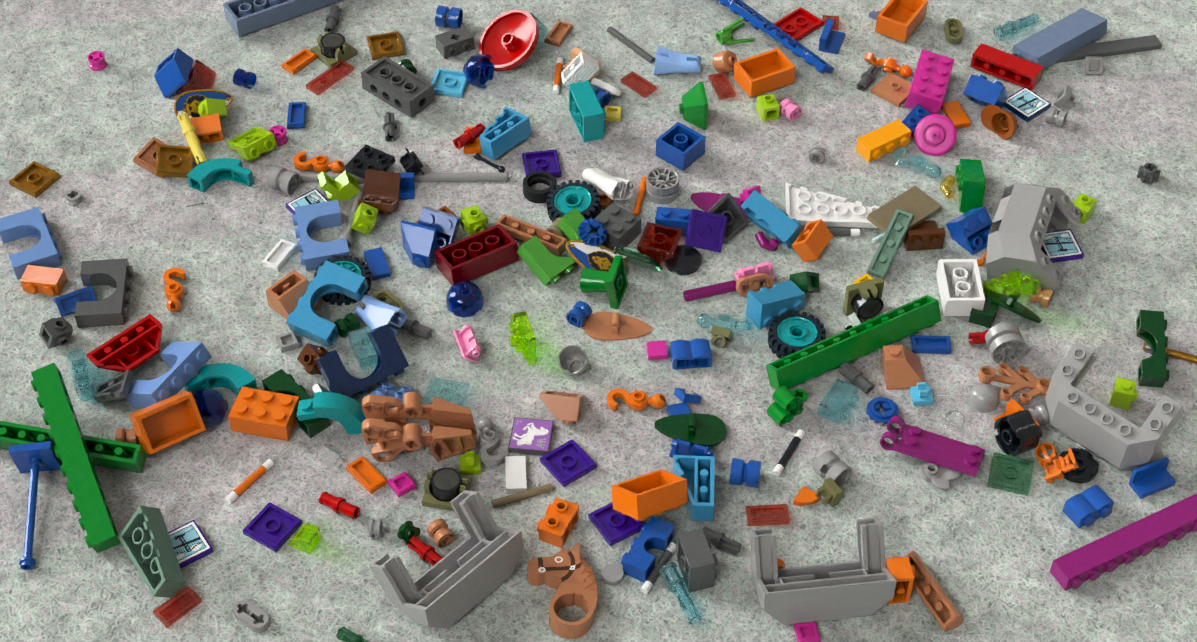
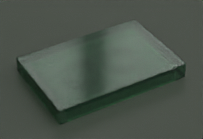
M616 246L614 249V253L622 256L623 260L628 263L659 273L662 271V265L648 255L620 246Z

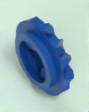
M591 217L589 220H584L578 228L581 240L588 245H601L607 238L608 230L605 229V224L599 222V219L593 220ZM591 229H592V230L597 229L596 234H595V233H590V234H589V232H590Z
M874 398L867 404L866 414L869 415L870 420H876L877 424L883 422L886 425L892 417L898 416V406L888 398ZM880 407L885 411V414L879 411Z

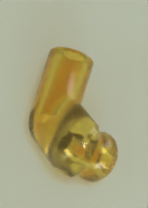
M952 175L944 178L939 185L946 199L954 196L951 188L953 183H955V178Z

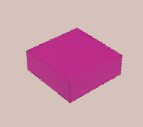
M666 341L647 342L648 360L668 359Z
M406 472L388 480V485L398 498L416 489V484Z
M816 622L794 624V631L798 642L821 641Z

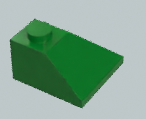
M699 82L682 96V103L679 104V114H683L685 121L703 130H707L708 102L704 84Z

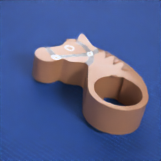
M577 543L571 550L561 549L560 552L551 557L532 558L527 564L528 583L533 586L546 584L550 588L557 589L549 606V626L551 630L558 636L566 639H576L587 634L597 612L598 588L589 564L580 556V544ZM576 605L582 608L586 617L580 621L568 622L560 619L556 613L564 607Z

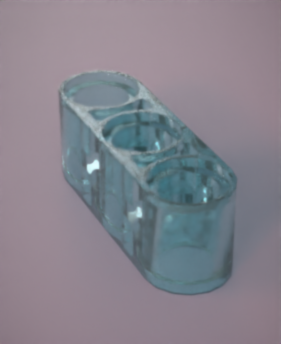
M75 348L68 353L74 387L79 400L89 401L93 399L95 393L89 363L85 351Z

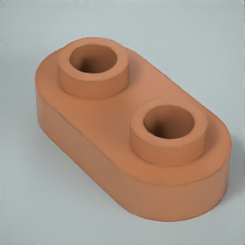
M766 273L742 277L736 283V291L740 295L747 297L750 290L758 292L762 287L770 289L773 287V278ZM764 279V283L760 285V281ZM746 283L747 286L745 289H743L742 286Z

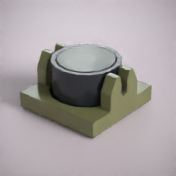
M325 31L324 36L319 34L317 39L318 45L311 48V52L315 53L317 58L330 69L358 55L357 50L345 41L343 35Z
M882 277L846 286L843 307L845 316L855 312L865 322L868 318L873 319L884 306L882 301L884 280Z
M453 468L432 469V472H427V479L424 482L425 493L422 499V506L454 511L450 501L464 490H470L472 476L460 474Z

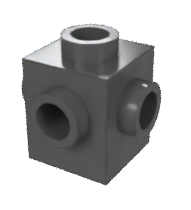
M63 316L51 318L47 322L42 323L39 335L50 349L67 344L70 341L73 328Z

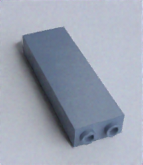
M1081 8L1013 45V55L1041 65L1044 69L1107 33V19Z

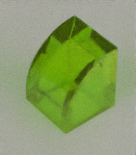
M312 524L301 525L289 542V546L311 555L321 540L320 528Z

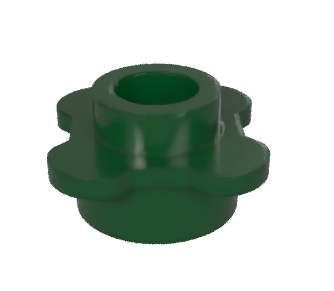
M406 521L405 524L399 527L397 536L408 545L412 537L419 536L420 528L413 526L412 521Z

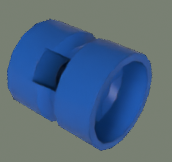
M442 5L437 7L435 16L437 27L446 28L449 26L452 29L461 27L463 20L462 8L452 7L449 9L448 6Z
M732 458L729 484L741 485L745 482L747 487L758 488L761 461L749 460L748 463H745L743 459Z

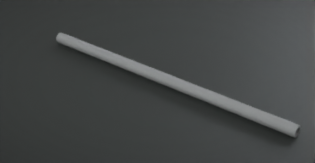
M298 173L301 177L300 182H319L317 175L320 173ZM326 173V174H328V175H329L330 177H332L333 179H336V178H337L339 175H341L342 173ZM349 173L350 175L355 177L358 182H364V179ZM417 173L414 179L415 182L508 181V173H424V175Z

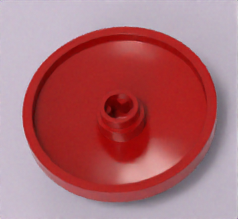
M510 10L496 17L486 27L480 38L479 55L481 60L488 67L496 71H507L522 64L532 54L538 43L539 26L537 21L524 10Z

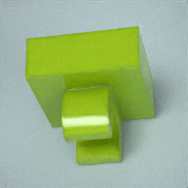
M466 451V455H460V474H481L480 454H474V451Z

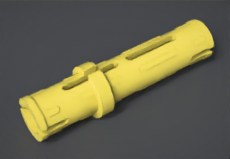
M188 113L178 115L177 118L183 129L182 133L187 138L197 165L208 161L196 135V128L193 127Z

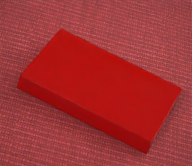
M800 7L774 24L795 40L800 41L824 26V21Z

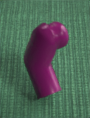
M763 232L755 234V238L761 248L770 251L778 249L780 245L778 239L772 238L769 241Z

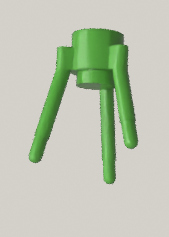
M743 17L722 28L721 31L716 32L717 41L720 44L725 43L726 46L754 41V38L731 40L733 38L732 32L744 25V23L739 24L744 20Z

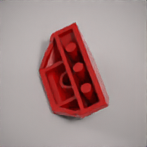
M149 314L86 354V357L96 367L118 372L132 371L160 352L163 326L155 317Z

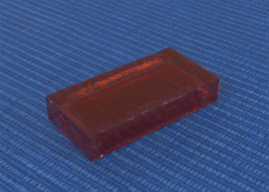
M633 71L621 78L622 84L644 98L657 90L655 85Z
M725 72L708 75V79L719 100L736 96Z
M787 504L745 507L748 526L790 523Z
M187 586L156 608L153 614L168 628L202 603V599Z

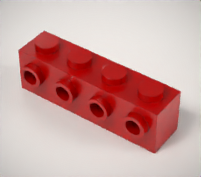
M982 43L972 54L970 65L974 69L1029 90H1033L1040 81L1043 70L1041 65Z

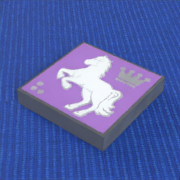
M514 417L508 452L541 456L549 453L554 421Z

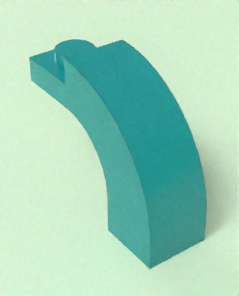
M218 158L206 161L196 166L187 174L189 187L203 193L211 185L222 180L236 181L248 187L254 184L252 171L243 168L242 161L232 158Z
M215 363L203 366L198 371V376L191 378L184 386L185 391L192 393L193 397L218 387L230 389L237 396L242 386L257 389L255 378L247 370L229 363Z
M315 392L314 398L299 400L296 415L299 421L316 418L336 420L344 426L348 434H360L362 422L366 419L362 411V405L348 396L333 392Z

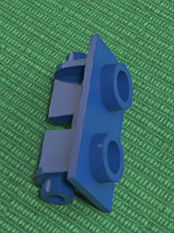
M917 104L902 123L914 134L917 124L924 117L931 115V113Z
M677 438V440H672V449L669 457L673 458V455L713 456L714 451L709 449V446L705 447L697 444L693 446L690 442Z

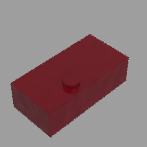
M500 224L434 251L437 268L453 287L519 260L517 242Z

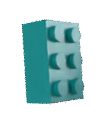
M588 80L569 84V111L583 142L603 139L604 132H606L604 123L606 112L604 108H601V102L599 97H596L595 88L591 87Z

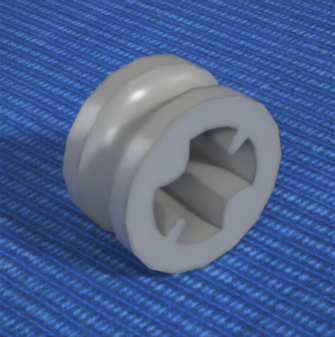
M817 146L811 148L809 153L810 162L823 163L825 150Z
M71 189L65 193L68 205H78L83 200L81 191L78 189Z
M371 518L369 537L376 535L378 538H381L382 519L375 521L374 518Z

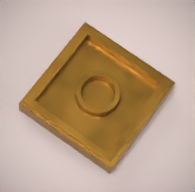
M399 31L366 36L372 60H378L384 56L390 58L405 55Z
M157 144L156 176L187 178V174L193 169V153L191 148Z
M33 161L13 177L9 184L37 198L59 180L61 176L59 173Z

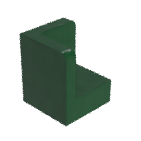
M806 271L790 274V281L794 282L803 292H820L819 273Z
M991 302L987 312L972 308L969 322L991 328L996 317L998 304Z

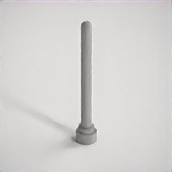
M363 185L359 186L361 191L356 194L345 232L338 238V240L347 239L349 249L353 243L351 236L353 217L358 208V200L363 198Z

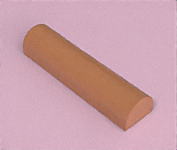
M506 214L495 223V226L500 224L512 238L522 242H527L536 235L547 250L557 256H561L566 250V238Z
M911 551L907 556L909 557L910 564L915 567L914 589L944 631L958 627L964 618L917 552Z

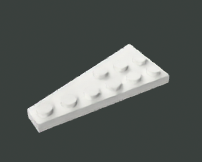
M785 182L786 213L789 218L796 219L802 226H806L808 222L822 219L827 227L877 228L867 220L868 214L878 209L879 206H864L859 201L853 203L846 201L844 197L821 191L817 193L810 192L805 187L798 189L791 187L792 184Z

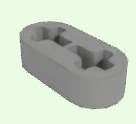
M247 600L238 601L234 605L233 612L235 618L256 633H261L268 629L270 625L268 615ZM240 609H242V610L247 609L248 614L245 613V612H241V613H240L239 610H240ZM255 619L258 621H261L263 619V623L256 624Z

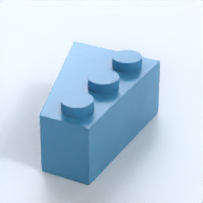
M756 190L741 205V208L752 223L773 238L778 239L788 249L792 248V244L802 232V225L796 219L789 218L786 212L782 209L779 210Z

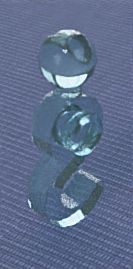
M898 148L893 152L892 160L897 166H910V169L916 173L926 171L931 178H937L941 175L940 166L936 164L928 165V160L923 156L901 158L906 156V148Z
M704 313L697 318V323L701 328L715 325L728 330L729 328L752 330L754 329L755 320L744 318V321H739L724 313L711 318L710 315Z

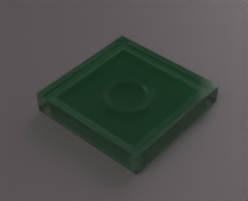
M993 452L987 487L1028 496L1034 461Z

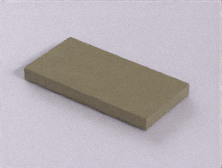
M915 185L868 214L867 220L885 233L898 208L914 214V219L909 228L911 230L941 211L942 206Z

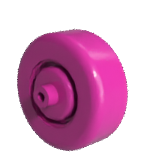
M932 114L924 117L917 124L914 139L917 147L923 153L931 156H941L948 153L955 145L957 131L949 118L940 114Z

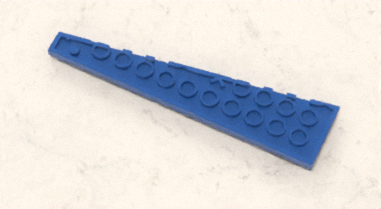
M742 0L718 1L720 4L729 7L731 12L739 14V18L743 17L744 21L751 22V27L756 30L761 29L770 37L782 43V46L792 50L793 54L802 57L804 62L811 66L814 65L816 71L822 74L824 72L830 74L833 72L834 67Z

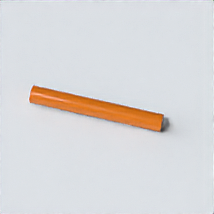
M645 176L641 179L632 213L637 217L640 215L646 192L647 177Z

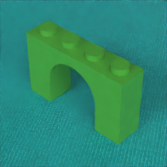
M575 207L565 214L557 225L569 240H581L578 228L586 219ZM591 229L590 232H589V234H590V233H595V234H596L595 230H592V229ZM536 235L522 244L517 251L545 286L550 282L552 285L561 279V274H569L574 269L573 266L577 264L571 256L558 257L550 253Z

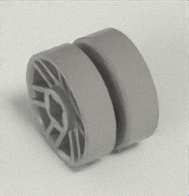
M669 167L651 169L646 178V195L648 199L657 204H669L675 201L679 195L678 173Z
M1005 322L997 324L990 328L985 335V342L991 357L998 364L1015 362L1026 353V344L1018 326L1014 323Z

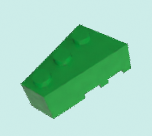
M959 159V165L955 166L956 183H958L959 212L966 213L971 209L982 207L986 181L981 160Z

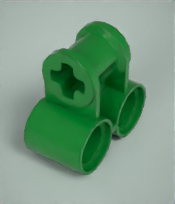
M781 386L774 392L772 398L775 402L768 407L766 413L780 427H783L782 425L786 422L789 423L793 416L802 413V406L807 401L808 394L799 388L789 390L786 386Z

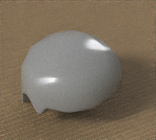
M568 345L562 348L558 354V364L561 370L569 376H579L585 372L589 365L587 354L578 345Z
M986 383L974 385L968 397V403L972 409L983 413L995 410L999 402L997 389Z

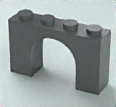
M128 258L82 261L80 276L83 286L107 285L116 288L112 295L102 300L76 302L75 319L78 328L125 325V318L129 317L127 304H130V294L128 291L132 290L130 277H133V267L129 266Z

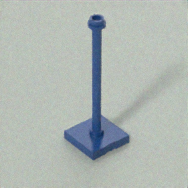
M51 441L9 446V455L19 472H30L24 556L19 559L20 568L23 570H31L36 564V560L32 558L39 472L61 470L62 461L57 458Z

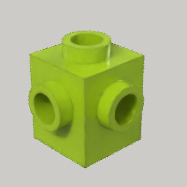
M478 205L460 210L462 217L460 221L461 227L469 236L486 230L488 218L485 213H482Z

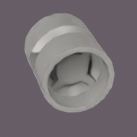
M274 165L268 172L266 183L267 186L273 189H281L283 193L292 195L298 189L301 177L300 174Z
M831 450L822 453L813 465V470L821 478H825V480L832 478L839 487L845 484L852 475V469L844 461H840V458Z

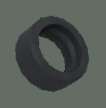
M531 172L523 179L524 197L533 203H546L547 196L552 188L555 189L557 181L549 172ZM538 183L550 186L545 190L530 188V186Z

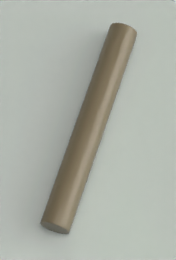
M549 483L491 500L493 508L548 493L553 491L552 485Z

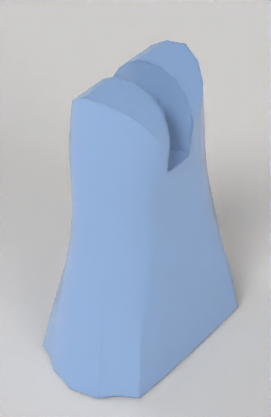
M657 45L654 75L700 73L702 58L698 55L671 51Z
M364 295L361 299V302L366 305L365 309L357 305L354 310L357 316L371 330L389 323L400 328L407 319L403 309L369 295ZM389 325L394 336L396 337V335L398 334V330Z

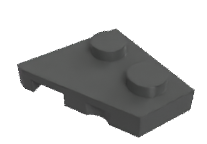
M127 370L101 383L96 387L93 398L98 403L126 398L134 376L133 373Z

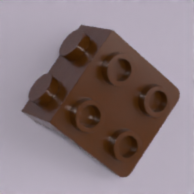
M367 169L364 178L363 198L358 200V207L363 202L381 210L383 214H391L397 210L399 206L400 173Z
M923 221L911 230H907L903 240L906 251L943 249L946 232L944 228H937L935 221Z

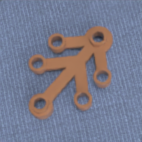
M999 363L997 372L1001 375H996L995 370L989 366H982L978 373L981 383L989 384L995 381L1012 385L1008 388H1002L999 397L1005 401H1009L1013 394L1025 388L1032 389L1028 392H1021L1018 400L1024 405L1030 404L1031 399L1038 395L1046 396L1051 382L1046 378H1036L1026 367H1018L1017 372H1015L1007 363Z

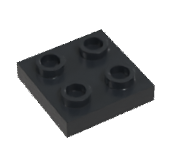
M365 145L347 163L345 169L347 172L364 179L367 169L387 171L395 163V157Z

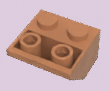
M293 270L266 289L268 306L287 319L288 315L295 310L299 298L307 291L309 281ZM321 299L317 301L314 309L322 304Z

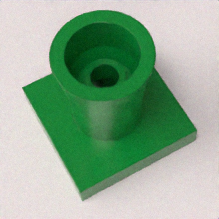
M622 256L614 257L609 272L584 267L580 276L581 292H607L610 307L613 309L619 308L628 286Z

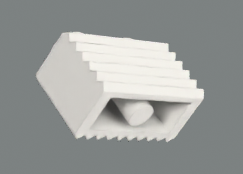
M580 52L561 72L562 83L569 86L572 83L589 81L599 71L598 60Z

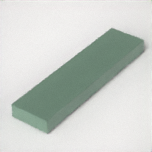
M896 209L868 267V274L878 278L882 277L883 280L886 278L907 234V230H909L914 219V214Z

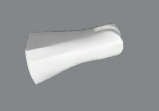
M588 168L582 173L583 178L587 182L598 187L612 200H627L635 192V181L612 176L599 168Z

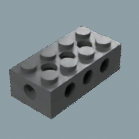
M386 56L361 72L362 88L409 117H413L435 101L434 85Z

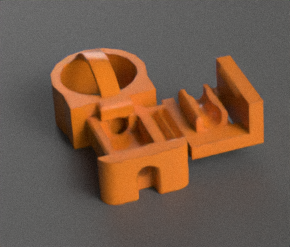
M1048 442L1041 443L1035 450L1039 464L1045 468L1047 476L1044 478L1047 483H1054V479L1061 480L1064 478L1063 472L1066 473L1079 468L1071 448L1068 449L1065 457H1058L1055 447ZM1047 449L1053 450L1050 456H1048ZM1042 452L1045 458H1040Z

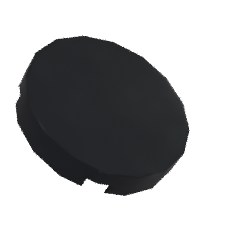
M677 245L666 251L664 256L665 266L670 272H676L678 275H689L695 273L700 267L701 254L693 247Z
M1072 448L1079 468L1066 473L1063 472L1064 478L1073 483H1088L1096 477L1099 464L1090 452ZM1063 451L1059 456L1065 457L1068 451Z

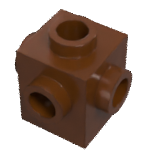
M307 343L297 359L304 366V370L307 373L322 375L314 359L328 353V351L322 346Z

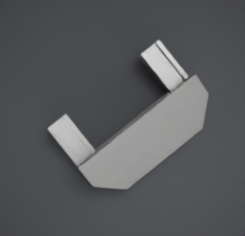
M1014 183L1005 187L988 234L986 254L987 279L990 280L1019 269L1033 287L1035 284L1042 286L1043 290H1053L1059 287L1062 278L1061 271L1055 267L1050 258L1041 250L1049 222L1058 231L1066 230L1068 221L1075 227L1078 226L1081 217L1079 208L1071 202L1069 196L1061 188Z
M1076 342L1053 373L1045 397L1051 427L1060 430L1070 440L1078 443L1103 460L1104 458L1116 466L1119 471L1134 470L1161 459L1164 455L1160 445L1183 415V406L1164 395L1141 427L1136 426L1076 388L1097 359L1093 355L1094 351Z
M464 490L450 501L469 537L414 582L398 555H393L390 558L388 553H385L370 565L389 601L414 623L448 629L512 575L524 548L522 532L498 527L481 495L476 491Z
M878 518L856 520L858 561L778 569L776 535L772 533V529L750 530L752 573L758 601L762 609L783 625L871 616L894 598L896 579L885 567L884 525Z

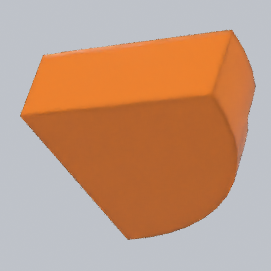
M803 486L795 497L793 504L796 506L816 504L820 501L821 496L816 497L815 491Z

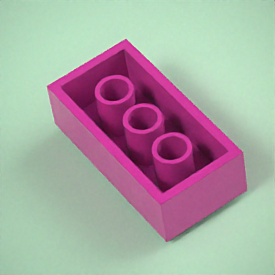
M922 49L904 107L913 109L919 104L931 115L939 114L955 59Z

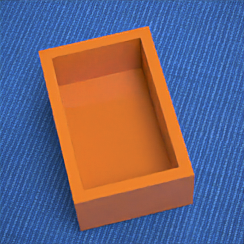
M890 0L877 16L875 32L905 43L926 17L928 0Z
M779 48L735 62L733 79L752 98L794 83L796 67Z
M242 386L228 415L231 431L289 441L298 421L296 415L300 400L299 396Z
M182 391L129 415L140 445L150 455L206 430L192 393Z
M662 469L611 486L613 509L637 521L646 520L647 517L663 514L664 511L669 509H678L680 505L688 503L687 479Z

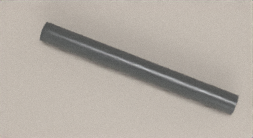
M611 26L607 28L608 33L649 63L655 62L654 57Z

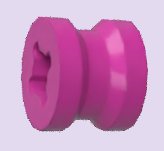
M94 51L88 55L91 70L101 71L106 68L107 63L103 52Z
M276 125L269 129V132H272L275 137L277 146L287 143V131L284 126Z

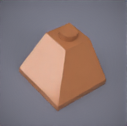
M903 345L883 346L880 361L887 390L910 389L911 386H917L918 382H925L920 358Z
M547 390L540 393V399L556 419L562 420L563 424H574V421H579L584 398L583 394Z

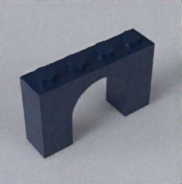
M383 324L367 332L377 354V365L374 371L365 378L359 379L350 375L336 350H332L314 359L330 392L339 393L353 399L352 395L358 392L361 395L371 390V385L375 383L381 385L388 381L387 377L393 374L398 376L405 372L404 368L408 367L409 364L389 324Z

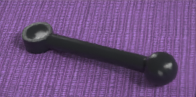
M479 153L474 155L475 159L487 163L498 169L499 172L505 171V167L486 160Z

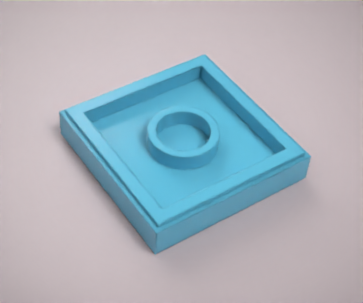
M437 68L432 81L434 94L462 98L470 78V72Z

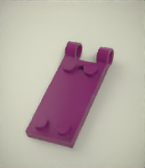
M894 416L889 420L887 425L888 431L880 439V445L885 450H893L976 477L985 454V449L976 445H969L923 430L917 426L907 425L899 416ZM891 423H897L901 428H895ZM885 438L891 439L893 443H887Z

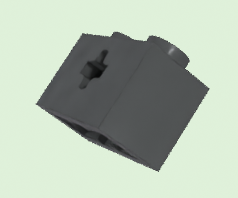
M466 26L435 35L436 48L444 59L475 49L474 36Z

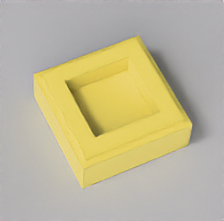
M604 107L606 112V119L604 121H621L622 107Z

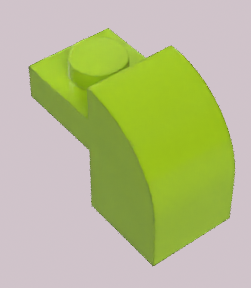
M323 171L317 175L320 182L319 186L326 192L329 201L338 200L339 202L348 200L361 191L357 179L346 171L336 179H333Z

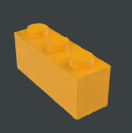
M898 119L857 138L856 151L868 162L878 160L883 155L893 153L900 147H906L910 143L912 131Z

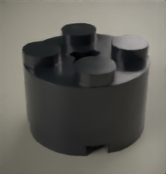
M1020 410L998 418L994 424V430L997 429L998 435L995 436L997 444L1005 454H1012L1013 457L1035 449L1039 444V438L1042 437L1041 428L1036 425L1028 410Z

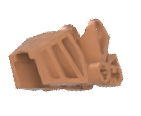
M417 392L405 393L402 404L398 398L389 396L368 395L362 399V411L366 419L362 422L361 433L366 444L375 443V446L371 449V454L378 462H390L402 451L412 453L421 446L429 447L430 453L437 462L477 448V430L471 409L434 396L431 404H421V396ZM389 405H394V406H396V407H395V408H388L387 406H389ZM406 418L429 420L430 433H423V428L418 424H408ZM386 453L389 456L380 457L379 454Z

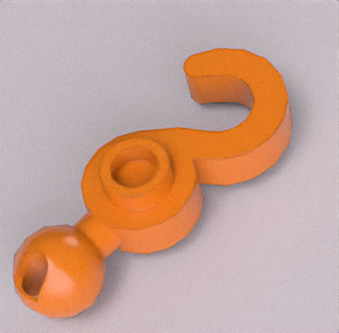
M867 52L864 57L866 62L883 67L884 72H899V75L903 78H908L912 74V69L909 65L899 66L897 60L893 58L878 59L874 57L875 54Z
M305 151L297 153L293 159L295 168L300 171H307L313 168L314 171L319 173L322 171L326 172L329 169H332L334 173H342L345 169L342 161L335 160L330 162L329 158L323 155L311 158L306 162H301L307 159Z
M171 268L163 275L166 285L164 291L168 299L166 307L170 312H178L182 307L180 299L183 298L185 293L183 285L171 278L179 277L186 279V274L181 268Z
M617 388L607 394V406L613 411L617 410V402L614 401L616 398L623 399L631 409L636 411L644 410L648 405H652L655 409H661L666 404L665 396L659 393L648 397L643 391H634L629 394L626 390Z

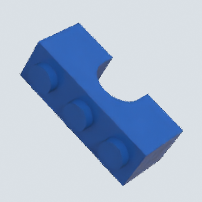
M654 516L651 517L648 523L645 522L640 536L634 538L629 553L626 552L621 559L624 574L645 583L655 567L656 557L647 551L658 549L664 552L675 537V525Z

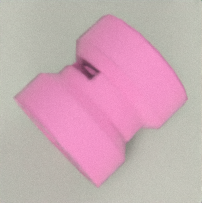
M786 98L779 104L780 113L786 115L789 121L792 122L800 117L802 108L797 104L794 105L791 99Z

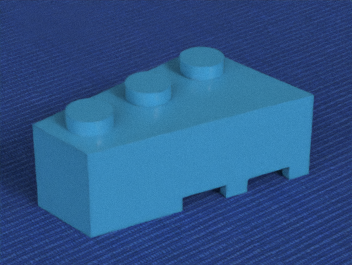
M505 106L503 113L500 116H496L493 125H489L479 136L482 154L495 160L530 137L532 132L529 117Z
M787 281L774 284V288L770 289L762 287L758 292L748 291L746 317L761 330L764 327H769L772 320L774 321L776 316L780 317L781 313L787 315L788 311H800L804 307L806 294L794 282Z
M673 455L674 474L687 479L688 503H686L692 521H713L715 457Z

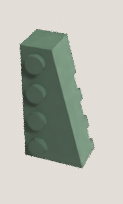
M139 506L118 538L153 596L173 598L184 585L185 580L160 508Z

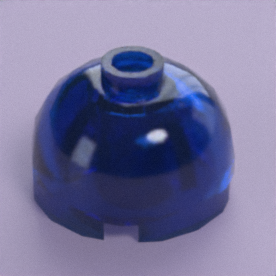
M476 54L471 56L464 65L463 72L471 85L478 88H486L487 85L485 83L488 79H493L494 63H491L490 58L493 59L492 56Z
M460 281L453 284L448 290L446 305L449 312L451 311L457 317H471L479 310H482L484 298L481 289L475 283Z
M203 388L195 390L193 397L202 421L203 417L209 416L210 418L206 422L203 421L205 428H212L220 424L226 415V411H228L227 400L214 389Z

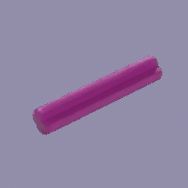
M731 280L686 290L683 292V297L688 302L736 291L737 282Z

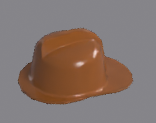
M988 105L981 112V121L984 127L996 133L1002 139L1011 138L1014 131L1019 128L1016 116L996 105Z

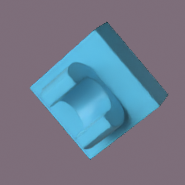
M918 382L917 386L910 387L909 391L913 406L933 404L934 400L930 385H926V382Z

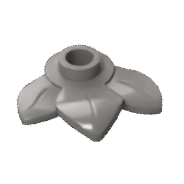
M930 462L924 463L920 469L921 477L925 481L932 482L935 487L942 490H950L949 481L958 479L962 475L961 472Z

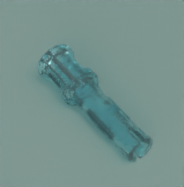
M1032 13L1016 21H1007L1004 25L995 26L994 34L999 40L1004 39L1007 35H1014L1016 31L1038 23L1039 20L1037 19L1039 17L1036 13Z
M674 562L665 564L660 568L659 574L666 580L667 589L675 595L688 623L699 622L701 615L685 588L684 578L680 577L677 571L678 566Z

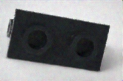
M405 148L407 153L400 158V163L406 173H414L415 176L421 172L424 175L421 169L424 166L414 151L410 153Z

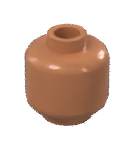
M730 50L717 52L713 57V67L718 73L734 71V63L737 62V57Z

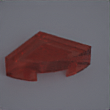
M823 15L822 21H824V24H826L827 19L834 20L833 30L838 31L839 16Z

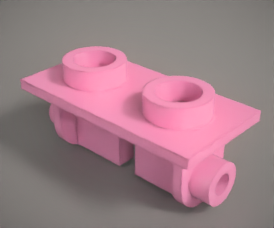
M766 261L756 265V268L753 266L739 268V271L734 273V277L738 281L742 277L766 273L775 279L771 271L774 269L772 262Z
M466 324L461 331L454 329L453 332L461 350V356L467 361L470 360L478 363L477 357L480 356L481 348L477 339H475L476 336L472 326Z

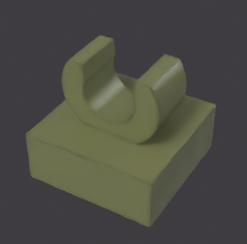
M715 325L711 329V334L714 336L711 340L712 345H715L717 340H722L721 348H725L727 341H732L734 334L731 330Z
M832 478L824 480L823 486L817 489L815 496L819 497L822 495V504L826 505L829 503L831 507H834L840 503L843 491Z

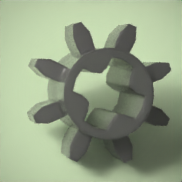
M1146 163L1144 167L1140 165L1137 178H1140L1142 183L1151 185L1153 182H1158L1161 170H1157V166L1153 163Z

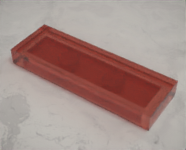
M340 60L306 84V89L316 95H320L354 71V67Z

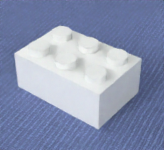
M939 259L936 278L943 315L970 316L972 308L983 311L985 297L977 259Z

